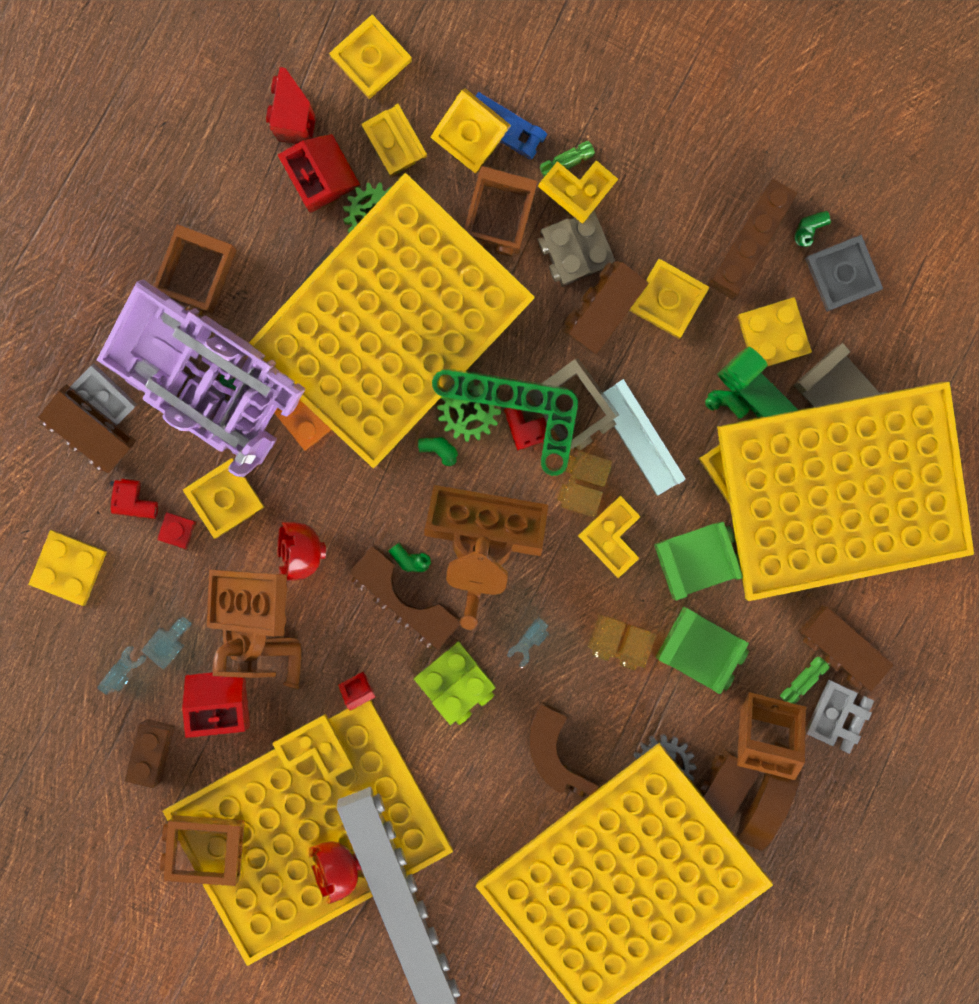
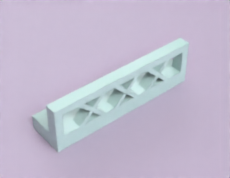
M624 379L603 392L619 414V416L613 419L616 422L614 428L655 494L658 496L674 485L686 480Z

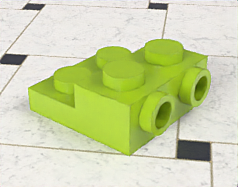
M459 641L414 677L415 682L430 698L432 704L450 726L455 721L458 725H461L472 715L470 709L479 703L482 707L495 696L492 691L496 688V685Z

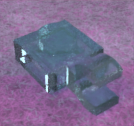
M538 616L520 638L519 642L508 650L507 656L510 658L517 651L523 653L524 657L520 661L519 666L521 668L526 666L529 662V648L533 644L539 646L549 634L546 631L549 625Z
M182 617L175 622L169 631H166L163 627L159 628L141 651L164 670L184 647L178 639L190 628L192 623L185 617Z
M129 646L125 648L120 660L114 664L97 688L106 695L115 690L119 692L129 680L126 674L131 668L141 666L145 662L146 656L141 655L136 662L132 661L130 653L134 647Z

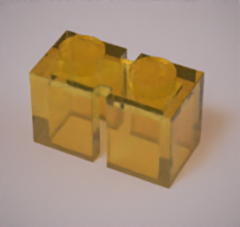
M581 451L577 452L576 457L570 455L565 471L570 473L567 485L561 484L557 497L558 501H562L560 508L595 518L603 492L575 484V481L577 479L605 487L613 461Z
M598 614L587 645L589 649L593 650L592 655L607 661L610 656L621 660L619 665L632 670H636L637 666L645 668L656 634L629 624L620 650L617 651L626 624L611 617Z

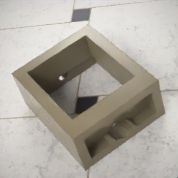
M577 358L542 384L560 387L577 374L606 414L605 417L572 439L570 450L576 447L580 451L593 442L590 438L592 434L598 430L604 434L614 427L616 422L613 419L619 416V414L580 359ZM534 389L528 393L535 405L543 402V394L539 390ZM542 414L548 421V414ZM556 424L552 427L560 439L568 435L562 424Z

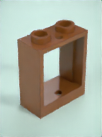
M481 166L464 229L483 248L485 245L496 248V253L505 256H512L513 253L519 254L538 181ZM485 186L526 197L514 242L473 231Z
M177 224L153 286L174 301L187 305L186 311L195 308L199 311L198 316H203L204 312L212 315L237 250L229 243ZM185 243L222 257L205 303L168 289Z
M749 692L740 710L737 766L796 780L805 764L806 707ZM752 719L789 728V749L751 740Z
M174 815L168 823L164 824L162 831V841L166 842V853L161 855L160 871H164V881L236 886L241 875L245 820ZM178 829L227 833L224 873L175 870Z

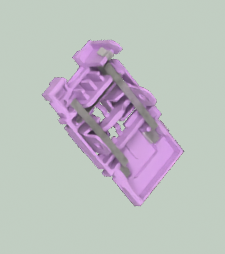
M145 280L137 281L97 361L124 378L127 383L139 391H143L145 395L142 399L162 412L163 419L172 427L181 431L192 432L221 452L227 448L236 455V458L228 467L229 472L238 477H245L257 465L262 464L277 438L265 431L276 409H281V415L283 416L291 414L306 388L299 383L294 384V380L279 372L274 367L276 362L273 360L267 363L263 361L265 357L263 353L227 328L222 327L206 315L199 318V311L197 309L185 311V307ZM212 332L215 333L214 337L208 339ZM199 355H202V361L210 366L207 372L199 370L189 360L190 356L197 359ZM187 366L196 377L187 382L178 398L177 395L188 377V374L183 371L184 367ZM218 373L224 375L226 380L236 378L233 383L237 387L236 390L225 387L215 378ZM225 394L232 396L229 402L224 400Z

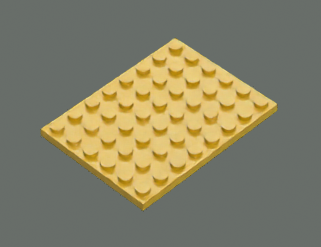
M404 173L254 336L249 344L265 355L263 361L267 363L273 360L276 362L274 367L279 372L294 380V384L299 383L306 388L300 400L374 469L442 397L432 387V380L436 373L444 369L466 371L535 297L414 180ZM442 375L439 380L441 388L448 391L454 384V379L450 375Z
M940 382L717 426L746 600L752 601L974 555L950 382Z
M372 700L351 711L347 708L329 718L354 765L349 770L329 781H326L313 756L286 770L274 748L162 811L167 821L174 815L245 820L240 880L236 886L202 885L247 966L373 897L362 870L357 871L358 883L354 891L349 896L334 903L327 904L326 901L329 895L322 897L311 867L317 863L315 856L309 857L310 847L324 842L335 841L347 846L351 854L355 853L337 810L338 799L368 787L372 788L374 795L380 794L385 807L382 815L385 822L391 821L396 834L393 842L396 849L401 847L407 861L404 869L407 875H413L453 852L448 838ZM178 829V841L195 871L224 873L227 833Z
M660 742L476 883V888L570 1004L615 1003L773 886L772 880Z

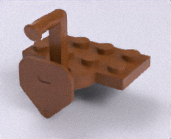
M434 485L424 536L453 541V549L458 559L449 562L446 580L452 587L468 591L464 615L460 620V624L464 629L472 630L477 627V612L481 593L496 595L505 590L508 572L501 565L508 560L511 551L541 556L549 505Z
M209 570L207 628L223 630L224 642L214 655L213 676L276 677V671L257 668L258 657L288 655L287 679L283 686L296 690L300 689V686H298L301 672L300 641L295 638H266V636H284L286 624L285 604L288 590L286 584L287 575ZM227 656L242 663H237V667L227 668Z

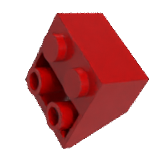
M279 67L278 76H273L271 93L275 95L273 106L269 105L267 108L266 123H269L270 130L277 141L297 144L303 140L313 138L317 118L310 102L287 69Z
M333 134L303 140L277 154L309 213L320 209L361 186Z
M213 672L185 675L182 705L185 738L245 732L250 727L245 677L213 676Z

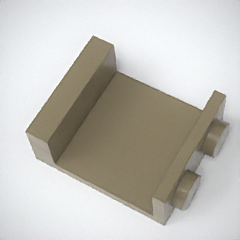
M843 343L833 348L793 385L813 407L887 393V391L879 393L847 357L850 351Z

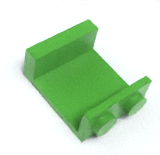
M717 522L654 544L672 599L679 600L687 597V594L731 579L738 580L743 578L738 553H734L731 544L735 542V538L730 526H725L724 522Z
M683 607L655 657L709 687L716 693L721 694L723 689L727 691L735 677L732 673L737 664L742 665L749 653V650L746 649L749 643L699 616L690 609Z

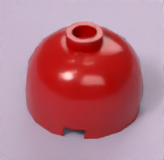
M282 522L283 527H280L278 532L277 556L282 558L284 566H279L280 574L287 575L286 581L305 579L314 574L319 568L320 559H325V542H320L318 533L305 523Z
M335 841L320 843L309 848V857L315 856L317 864L311 867L322 897L329 895L326 903L331 904L349 896L358 883L357 871L362 870L356 854H351L347 846Z

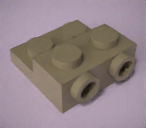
M594 210L583 224L576 218L566 219L541 229V238L537 239L543 255L548 254L552 265H549V270L555 282L560 281L562 287L601 272L608 263L615 261Z

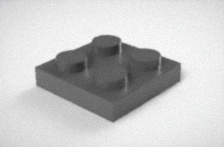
M862 235L805 258L826 312L883 289Z

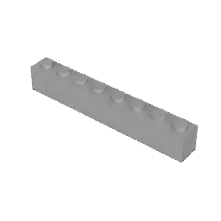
M368 787L338 799V813L417 1004H457V997L461 996L455 979L450 980L446 972L450 970L449 963L445 954H439L436 945L439 944L437 933L434 927L429 928L425 918L429 917L423 900L418 902L414 892L418 891L415 879L412 874H406L404 865L407 864L402 848L396 849L393 838H396V834L391 821L385 822L382 812L385 811V807L380 794L374 795L372 788Z

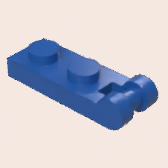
M478 92L476 97L511 125L500 142L527 159L532 160L537 153L536 147L539 142L543 143L547 133L540 127L530 124ZM522 133L530 136L526 143L519 141Z

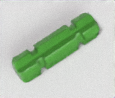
M585 141L578 145L577 149L574 147L554 157L552 162L548 160L542 163L540 171L543 177L546 176L557 161L568 170L580 164L582 159L586 161L593 157L595 151L589 141Z
M816 657L810 663L811 667H806L791 683L792 686L790 688L787 687L781 693V698L785 702L796 704L800 699L799 696L804 695L819 680L818 676H823L829 670L830 666L821 657Z

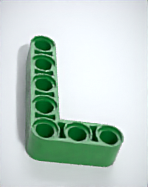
M747 347L739 352L717 374L720 380L758 418L798 411L761 373L768 364L751 347Z
M456 369L441 370L433 377L432 387L442 397L548 414L541 467L545 473L551 476H558L566 470L578 407V397L573 390ZM447 374L454 379L455 385L452 390L446 391L441 388L439 380L442 375ZM477 379L483 383V394L473 395L469 391L471 380ZM507 384L512 387L514 391L512 399L503 400L499 397L498 388L500 385ZM532 389L539 390L543 394V402L539 405L530 404L527 400V393ZM562 394L569 395L573 400V406L568 410L560 409L556 404L558 396ZM556 424H562L567 427L568 435L563 439H556L551 433V428ZM556 453L562 457L563 464L559 468H552L547 464L546 458L550 454Z

